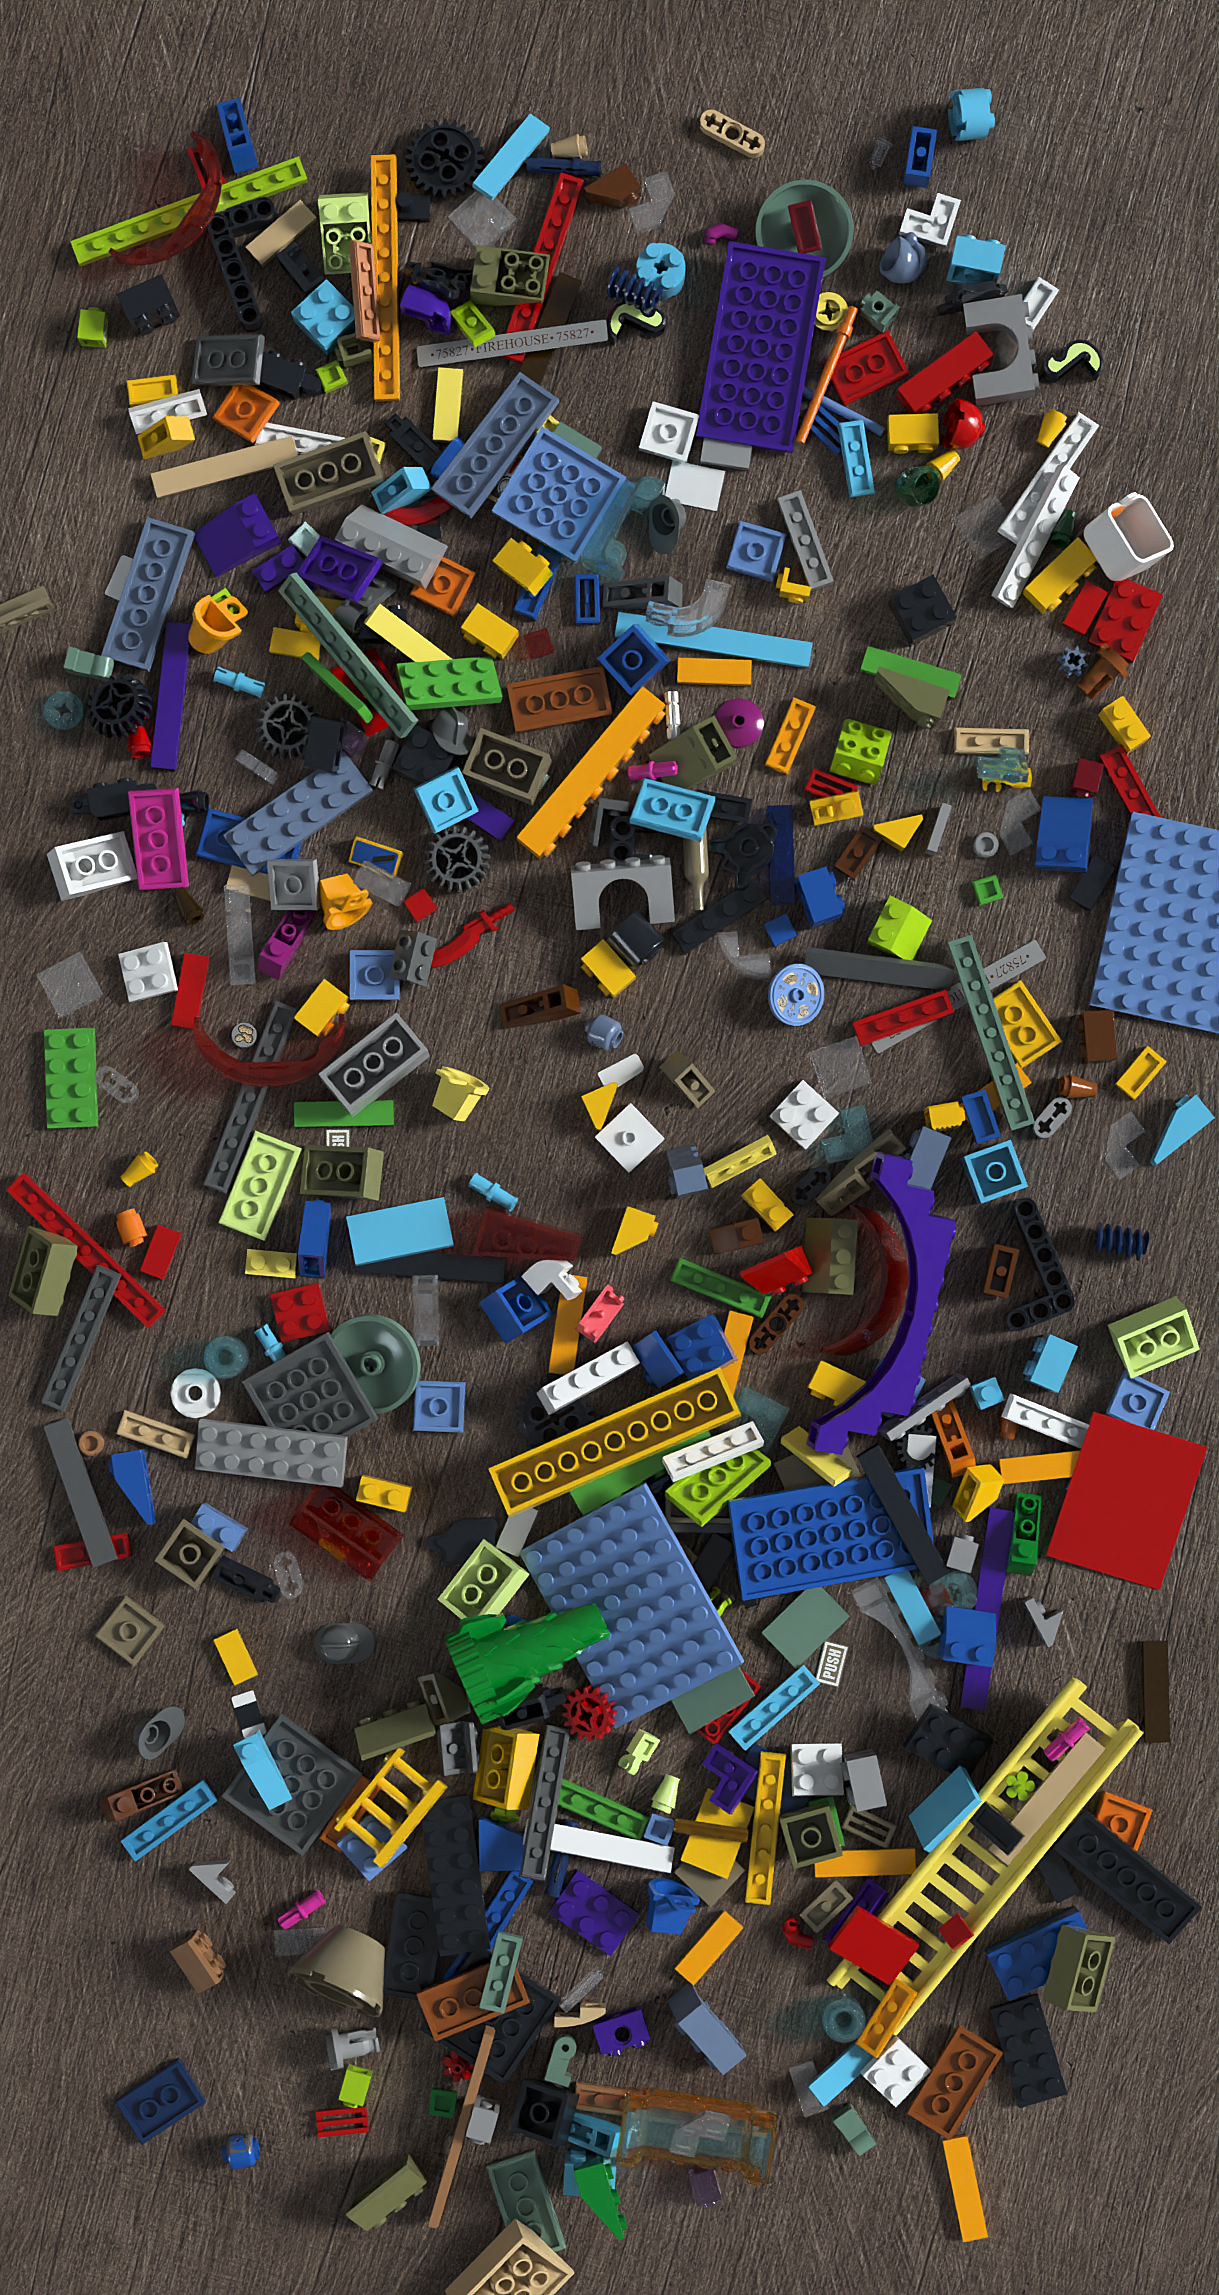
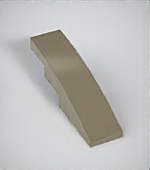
M891 1128L888 1129L847 1164L816 1198L817 1203L831 1217L871 1188L869 1183L873 1179L870 1177L875 1153L881 1152L898 1156L906 1150L904 1142Z

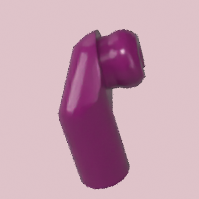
M718 223L706 228L703 241L708 245H714L716 238L719 237L736 241L739 229Z

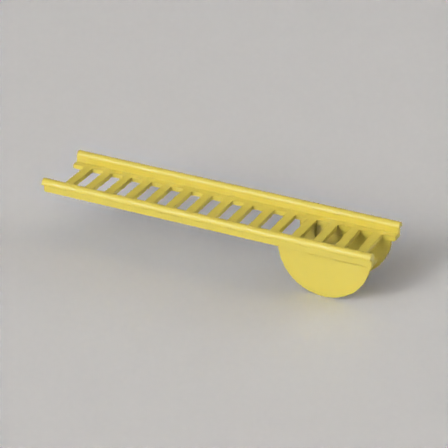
M1072 1677L978 1792L982 1802L926 1856L879 1914L878 1918L892 1927L899 1921L937 1951L929 1962L915 1952L909 1961L921 1970L914 1981L902 1972L896 1977L918 1992L894 2031V2035L901 2031L1144 1733L1128 1718L1126 1721H1121L1114 1726L1079 1700L1078 1698L1086 1690L1087 1686L1077 1678ZM1072 1707L1105 1733L1097 1741L1105 1747V1751L1009 1865H1005L968 1836L969 1832L974 1828V1825L969 1820L985 1801L996 1807L1010 1819L1013 1818L1018 1811L1000 1797L1004 1789L1009 1786L1006 1784V1778L1009 1775L1016 1776L1021 1768L1025 1766L1044 1781L1050 1772L1032 1759V1755L1039 1746L1045 1749L1051 1743L1047 1736H1051L1057 1728L1060 1731H1064L1070 1726L1063 1717ZM1066 1753L1061 1754L1057 1760L1060 1761ZM1028 1791L1029 1797L1033 1794L1034 1791ZM960 1844L1000 1874L992 1885L952 1855ZM944 1863L984 1893L976 1904L936 1874ZM929 1882L968 1912L964 1921L974 1936L955 1951L951 1949L946 1941L945 1943L905 1912L914 1901L942 1924L952 1918L921 1893ZM845 1958L827 1978L830 1985H837L841 1989L852 1978L880 2001L886 1994L884 1989L858 1970L860 1967Z

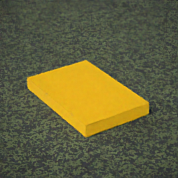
M1021 980L993 998L1013 1059L1021 1069L1062 1042Z
M707 1788L695 1821L747 1829L755 1807L740 1801L733 1814H728L709 1801L714 1790ZM690 1834L680 1860L728 1879L741 1842Z

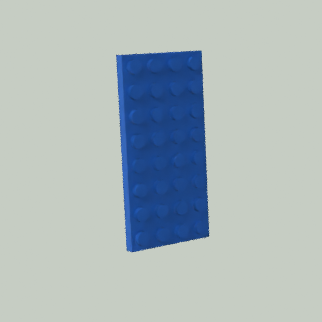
M920 1466L894 1471L934 1544L924 1468ZM866 1476L846 1479L835 1487L830 1483H823L728 1500L740 1598L743 1601L917 1569Z

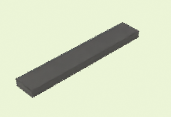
M809 947L806 948L804 965L814 969L818 975L937 990L946 989V991L951 990L954 974L953 965Z
M97 1265L40 1403L61 1412L66 1411L122 1274Z
M69 1418L44 1426L93 1568L117 1560L118 1556Z
M545 1725L519 1877L545 1881L570 1729Z

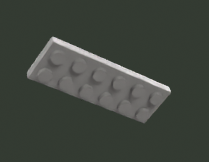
M200 1419L195 1469L342 1487L344 1484L348 1436Z

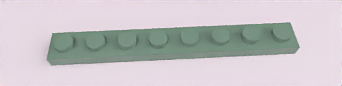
M297 573L290 574L278 592L399 738L406 737L419 720Z
M969 935L948 942L947 945L1009 1130L1013 1131L1034 1124L1035 1121L973 937Z

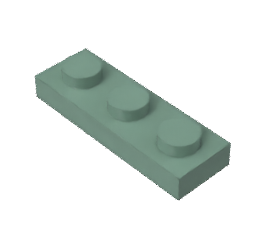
M502 1931L497 1932L479 2008L505 2013L523 1936Z

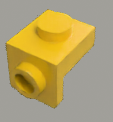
M785 567L784 574H778L776 588L780 589L779 597L789 598L788 601L795 604H802L803 601L808 602L811 587L787 582L790 568Z

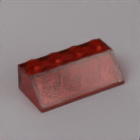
M318 1484L300 1505L289 1523L294 1529L369 1582L372 1581L404 1535L339 1488Z

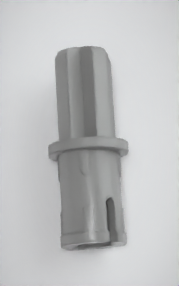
M392 740L385 741L378 761L375 760L377 765L369 785L376 786L378 778H380L377 788L384 790V785L390 769L393 767L392 764L399 748L397 742Z

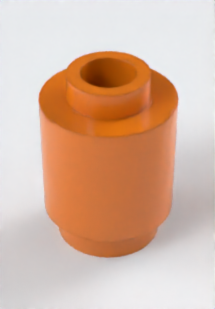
M133 1208L117 1214L116 1218L118 1221H116V1225L123 1244L129 1243V1246L133 1247L144 1243L143 1238L147 1234L139 1213L136 1214Z

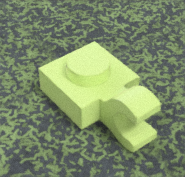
M638 1729L626 1749L629 1754L621 1757L618 1765L625 1768L626 1772L635 1775L642 1760L648 1762L660 1740L654 1735Z

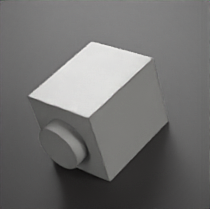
M960 1533L959 1537L952 1535L944 1561L945 1565L971 1573L979 1546L978 1543L973 1542L974 1537Z

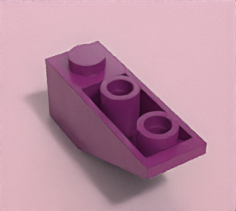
M315 910L287 911L260 953L257 970L279 981L316 914Z

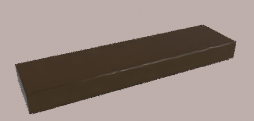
M1142 1641L1144 1742H1170L1168 1641Z

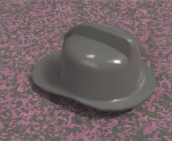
M657 495L649 504V540L656 552L669 554L674 551L678 544L679 530L686 523V512L679 499H670L665 495Z
M446 707L440 710L435 719L430 720L428 724L438 745L445 751L456 755H464L471 752L473 743L468 733L467 716L457 711L454 707Z
M333 1623L325 1625L318 1631L315 1636L314 1645L317 1654L325 1662L346 1664L358 1663L367 1659L374 1650L375 1641L369 1628L362 1624Z
M175 1706L166 1707L154 1717L143 1718L137 1723L131 1741L134 1745L138 1746L139 1753L144 1759L152 1760L157 1758L177 1739L185 1725L183 1711Z

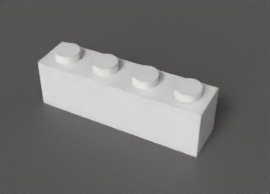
M627 1341L542 1387L537 1392V1395L548 1415L631 1371L640 1362Z

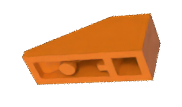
M952 1399L946 1403L942 1410L931 1413V1417L939 1440H941V1448L951 1476L954 1478L964 1475L967 1467H973L976 1464L974 1454Z

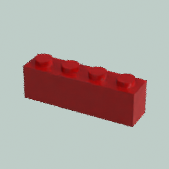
M974 332L897 388L895 396L909 414H927L933 408L931 405L938 400L940 402L945 401L952 395L951 391L957 386L962 388L972 380L971 376L976 372H979V374L985 372L991 366L990 362L994 354L980 335Z

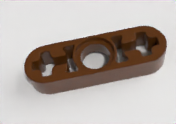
M796 1294L785 1296L749 1339V1347L754 1353L765 1354L800 1315L804 1309V1302L800 1296ZM788 1299L791 1301L797 1299V1307L799 1309L797 1311L791 1310L788 1313V1316L792 1317L788 1322L786 1317L777 1311L781 1308L784 1312L788 1308L786 1303ZM773 1317H779L783 1320L784 1325L780 1331L775 1332L770 1329L769 1321ZM765 1327L770 1334L775 1335V1338L771 1340L768 1337L764 1342L767 1345L766 1348L760 1347L757 1350L754 1347L756 1345L754 1339L756 1337L760 1339L764 1336L765 1333L761 1330Z

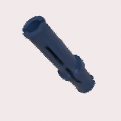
M528 157L527 173H565L577 178L579 175L600 177L601 161L579 160L578 157H574V160Z
M564 1818L562 1825L577 1828L579 1822ZM555 1851L544 1894L560 1897L570 1854L563 1853L562 1855L561 1852Z

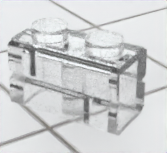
M369 861L362 863L353 881V884L395 906H401L411 887V883L381 867L378 868L377 865Z

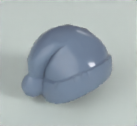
M909 232L905 237L899 236L885 251L879 266L880 273L890 282L899 284L912 282L923 273L927 263V253L925 248L918 243L915 233Z

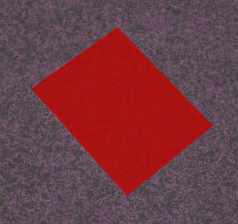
M1093 1412L1046 1556L1160 1590L1208 1447Z

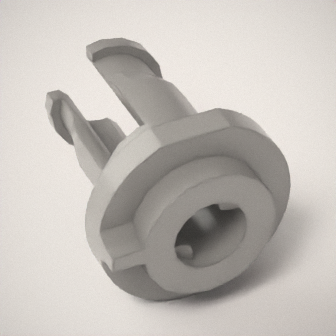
M337 2027L330 2028L331 2035L325 2036L331 2070L344 2068V2059L363 2056L372 2051L380 2052L376 2027H372L371 2030H357L338 2034Z

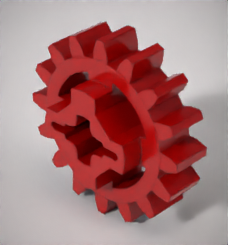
M591 1685L586 1686L584 1690L579 1687L575 1690V1693L572 1692L567 1696L569 1701L563 1703V1707L567 1710L562 1713V1716L568 1717V1721L564 1725H571L570 1734L578 1732L579 1740L587 1736L588 1742L594 1740L595 1737L597 1740H600L604 1737V1734L607 1735L611 1731L609 1726H613L616 1723L611 1718L617 1714L616 1710H611V1706L615 1702H608L607 1697L609 1694L601 1695L600 1687H597L594 1691H592Z

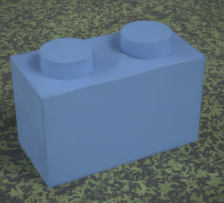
M207 1503L201 1505L191 1522L193 1526L231 1552L236 1550L248 1530L244 1525Z

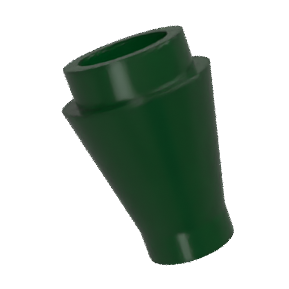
M1063 510L1050 535L1051 543L1054 546L1067 548L1074 541L1075 519L1077 516L1074 511Z

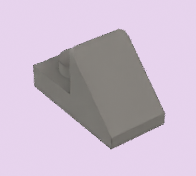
M1029 1596L1021 1600L1045 1646H1052L1063 1611L1058 1609L1043 1617L1042 1614L1046 1613L1039 1599L1034 1600L1033 1597Z
M231 1860L195 1862L189 1870L227 1904L236 1893L233 1890L234 1885L227 1878H220L218 1875Z

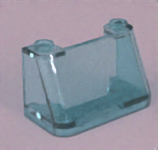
M652 476L626 478L580 556L581 562L586 568L614 582L622 581L625 575L622 566L626 560L627 553L624 545L615 539L631 509L643 514L649 508L651 501L657 499L659 495H665V482Z

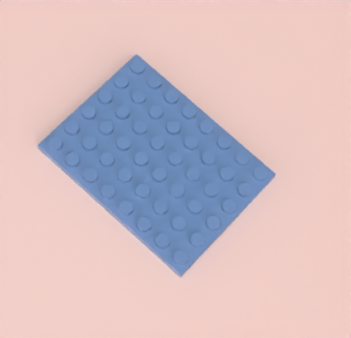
M1131 812L1089 1006L1219 1034V830Z
M646 1483L520 1551V1556L551 1612L558 1613L569 1608L575 1609L594 1603L599 1608L611 1637L587 1647L576 1658L593 1689L600 1687V1694L608 1693L607 1701L615 1702L611 1706V1710L617 1711V1714L611 1717L616 1721L614 1724L615 1729L744 1662Z

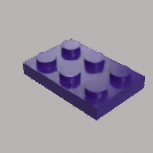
M320 536L297 571V574L307 584L358 603L383 563L378 557Z
M578 1869L549 1910L551 1915L609 1956L614 1953L640 1915L634 1908Z

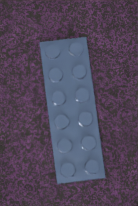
M519 372L433 485L432 491L472 519L559 404V399Z
M147 517L101 656L150 672L195 536L194 531Z
M343 751L338 771L330 772L317 769L223 836L250 874L254 876L267 867L268 860L278 859L372 794L373 789L345 751Z

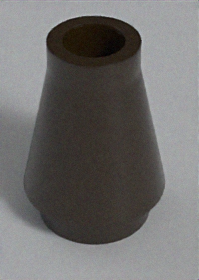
M182 887L174 891L172 896L175 899L181 921L190 926L202 920L204 917L202 913L203 908L192 898L187 890Z

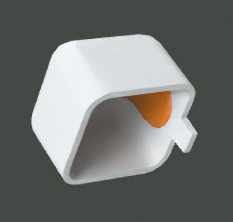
M1136 492L1112 504L1084 529L1086 543L1106 576L1115 582L1122 581L1147 570L1173 550L1174 547L1171 536L1148 499L1143 495H1137Z

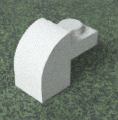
M551 1258L539 1261L521 1276L537 1295L546 1293L553 1285L567 1300L576 1298L582 1292L578 1287L579 1282L577 1279L567 1274L573 1265L564 1259Z

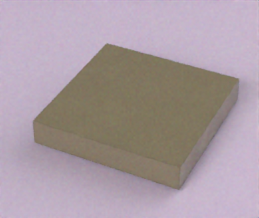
M126 1595L95 1634V1637L132 1666H135L166 1625Z
M735 1860L728 1879L682 1862L674 1870V1873L703 1901L712 1907L741 1876L745 1869Z

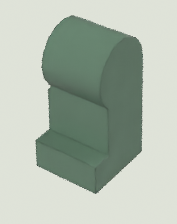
M69 647L63 668L70 674L109 681L115 661L105 656L94 655L93 653Z
M563 2033L556 2038L544 2080L569 2087L572 2073L566 2070L570 2058L576 2053V2040L572 2035Z
M850 2102L831 2115L834 2124L840 2129L859 2156L876 2145L875 2140L867 2130V2126Z

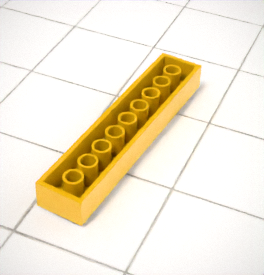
M719 1367L489 1468V1472L508 1516L513 1517L741 1417V1413Z

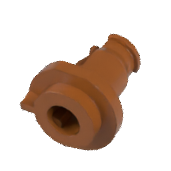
M1106 643L1096 652L1100 659L1085 674L1084 679L1080 683H1076V686L1082 689V692L1092 701L1118 675L1123 679L1129 675L1126 670L1129 666L1128 663Z

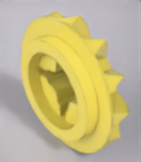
M825 292L820 294L814 326L820 328L821 331L833 332L837 329L839 323L843 322L848 310L846 301L836 293ZM827 303L830 310L836 312L832 314L831 321H829L827 315L821 314L825 312Z

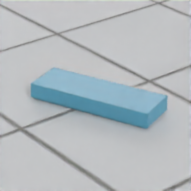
M863 420L839 423L838 431L849 498L872 495L875 493Z
M899 1572L885 1577L884 1579L917 1644L921 1646L941 1636V1632L910 1572Z
M856 2041L806 2085L821 2106H826L861 2074L860 2071L874 2058L856 2045Z

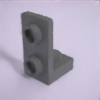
M600 798L599 804H594L592 819L597 820L595 829L590 828L588 842L593 843V850L598 851L603 812L608 813L607 816L612 818L622 815L628 816L629 802Z

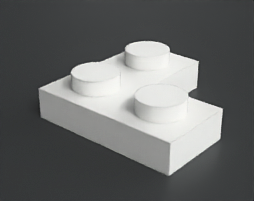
M937 193L931 215L907 208L899 235L905 236L907 233L913 232L916 234L918 241L946 249L961 200Z

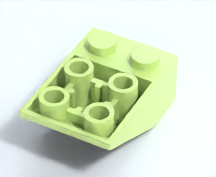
M368 192L319 195L318 205L325 275L351 273L349 242L357 240L372 244Z

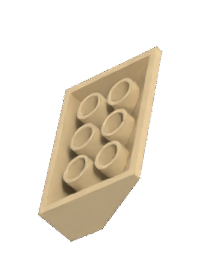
M515 2218L449 2285L445 2292L446 2295H554L574 2274V2271L533 2230Z

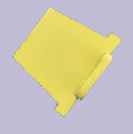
M442 1066L441 1070L437 1069L435 1072L441 1076V1080L432 1106L453 1120L465 1121L480 1097L486 1095L490 1088L481 1080L465 1072Z

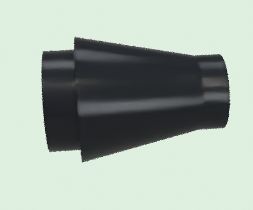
M202 789L179 794L182 810L202 814L203 811H208L210 805L208 792H203Z

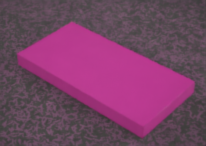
M179 788L128 791L139 890L188 887L189 881Z

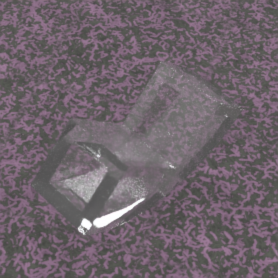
M737 931L717 933L719 949L727 963L734 970L754 980H771L769 953L739 956Z
M438 1275L413 1276L414 1342L416 1346H439Z

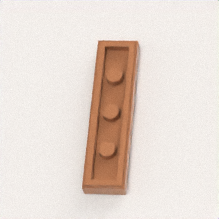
M353 240L349 242L356 339L376 343L380 341L374 249L372 244Z

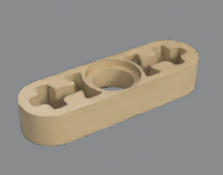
M707 110L701 115L700 128L704 134L749 158H758L763 154L765 140L761 134L716 110ZM712 118L715 119L716 125L712 124L711 127H708L707 121H710ZM722 123H724L722 133L720 134L718 133L719 127H722ZM734 128L738 130L739 137L731 140L726 137V131ZM745 134L746 140L743 141V145H741L740 143L742 142L743 135ZM757 141L759 148L755 147L751 150L749 143Z

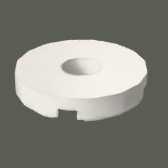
M194 1368L185 1370L177 1376L172 1383L170 1395L172 1404L181 1414L186 1417L199 1418L207 1416L215 1410L220 1401L221 1390L219 1382L213 1374L207 1370ZM193 1386H198L202 1390V1397L197 1401L189 1396V1390Z

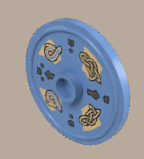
M789 964L781 968L772 978L768 990V1002L772 1013L779 1021L793 1026L804 1025L812 1021L822 1008L824 1001L823 982L818 973L811 967L804 964Z

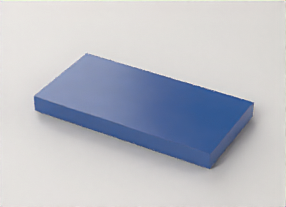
M208 808L196 856L247 869L223 836L247 818ZM302 842L278 859H298ZM265 867L260 872L268 874V868Z

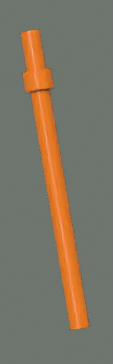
M854 306L848 307L843 322L839 323L837 328L836 340L795 440L799 444H805L845 341L850 338L852 333V324L858 311Z

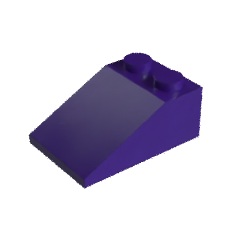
M255 493L233 504L196 531L194 536L216 578L281 544Z

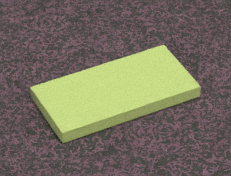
M255 1131L219 1223L266 1241L302 1149Z

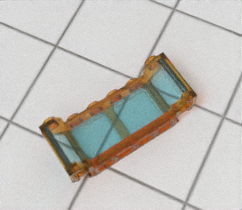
M644 2088L643 2095L634 2094L635 2092L633 2091L625 2092L618 2147L616 2149V2161L622 2165L635 2166L636 2163L641 2162L642 2156H646L648 2160L652 2161L666 2159L678 2165L693 2163L704 2169L713 2166L719 2167L726 2172H736V2170L742 2171L743 2177L751 2185L769 2184L778 2124L776 2114L772 2112H756L757 2105L751 2102L658 2088Z

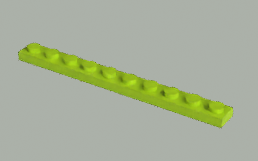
M298 156L70 242L80 267L205 221L215 212L259 197H270L308 182V179Z

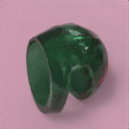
M911 466L905 468L895 481L894 489L896 496L902 504L916 508L928 505L934 501L939 492L940 476L931 466ZM926 472L932 475V480L928 478Z

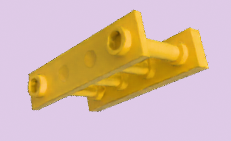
M398 1748L396 1751L391 1750L383 1760L386 1762L384 1767L348 1811L344 1809L335 1820L338 1823L334 1828L335 1830L342 1831L346 1826L375 1851L376 1858L373 1862L380 1868L388 1863L447 1789V1786L440 1780H437L436 1783L432 1781L429 1783L404 1762L401 1756L406 1751L402 1748ZM393 1766L423 1790L422 1793L425 1796L420 1803L416 1801L413 1803L385 1779V1776ZM377 1786L407 1810L406 1814L409 1816L403 1824L400 1821L397 1823L369 1799V1796ZM361 1806L391 1830L392 1838L387 1844L384 1841L382 1843L352 1819Z

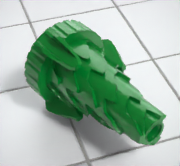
M594 1603L575 1609L569 1608L558 1613L550 1612L527 1623L524 1619L506 1628H503L506 1622L503 1613L466 1617L461 1619L458 1629L448 1633L444 1639L462 1684L483 1725L500 1716L508 1715L517 1708L532 1691L535 1684L541 1682V1677L562 1668V1663L580 1655L587 1647L611 1636L599 1608Z

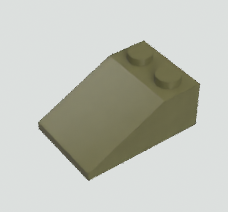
M878 667L873 682L911 720L916 721V725L926 729L935 728L941 718L950 690Z
M305 1145L300 1194L379 1201L384 1152L369 1147Z

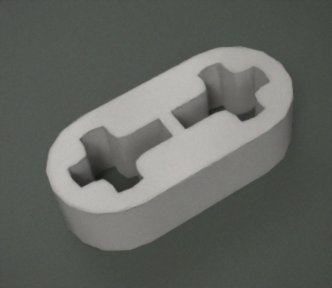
M1063 1097L1055 1098L1034 1120L1035 1123L1032 1124V1131L1036 1137L1041 1139L1050 1137L1068 1118L1072 1111V1106L1068 1099ZM1064 1103L1063 1109L1066 1111L1065 1114L1059 1113L1056 1117H1053L1052 1114L1056 1110L1054 1104ZM1050 1119L1052 1122L1047 1127L1050 1130L1049 1133L1046 1131L1040 1133L1038 1131L1040 1129L1038 1123H1044Z

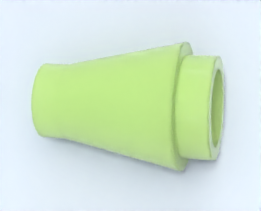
M666 1774L651 1799L653 1801L651 1807L670 1814L672 1808L675 1809L680 1779Z

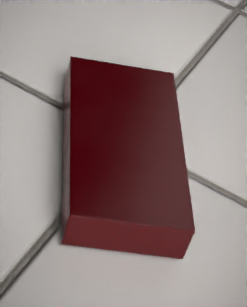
M812 200L789 205L788 211L798 253L807 254L822 250Z

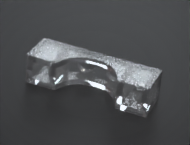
M249 884L224 885L230 985L256 984Z

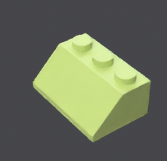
M1177 1296L1108 1325L1116 1350L1131 1379L1200 1350L1187 1309Z
M483 1539L438 1600L460 1619L486 1614L498 1615L530 1574Z

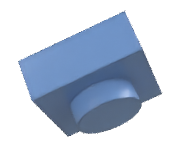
M652 1812L643 1837L667 1846L673 1832L675 1820Z

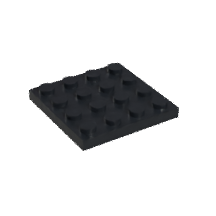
M488 1949L470 1952L454 1976L490 1962L492 1952ZM520 1970L518 1972L530 2003L438 2040L439 2043L475 2065L486 2025L494 2027L495 2034L484 2072L505 2085L561 2000L558 1995ZM425 2019L420 2030L433 2038L428 2022Z

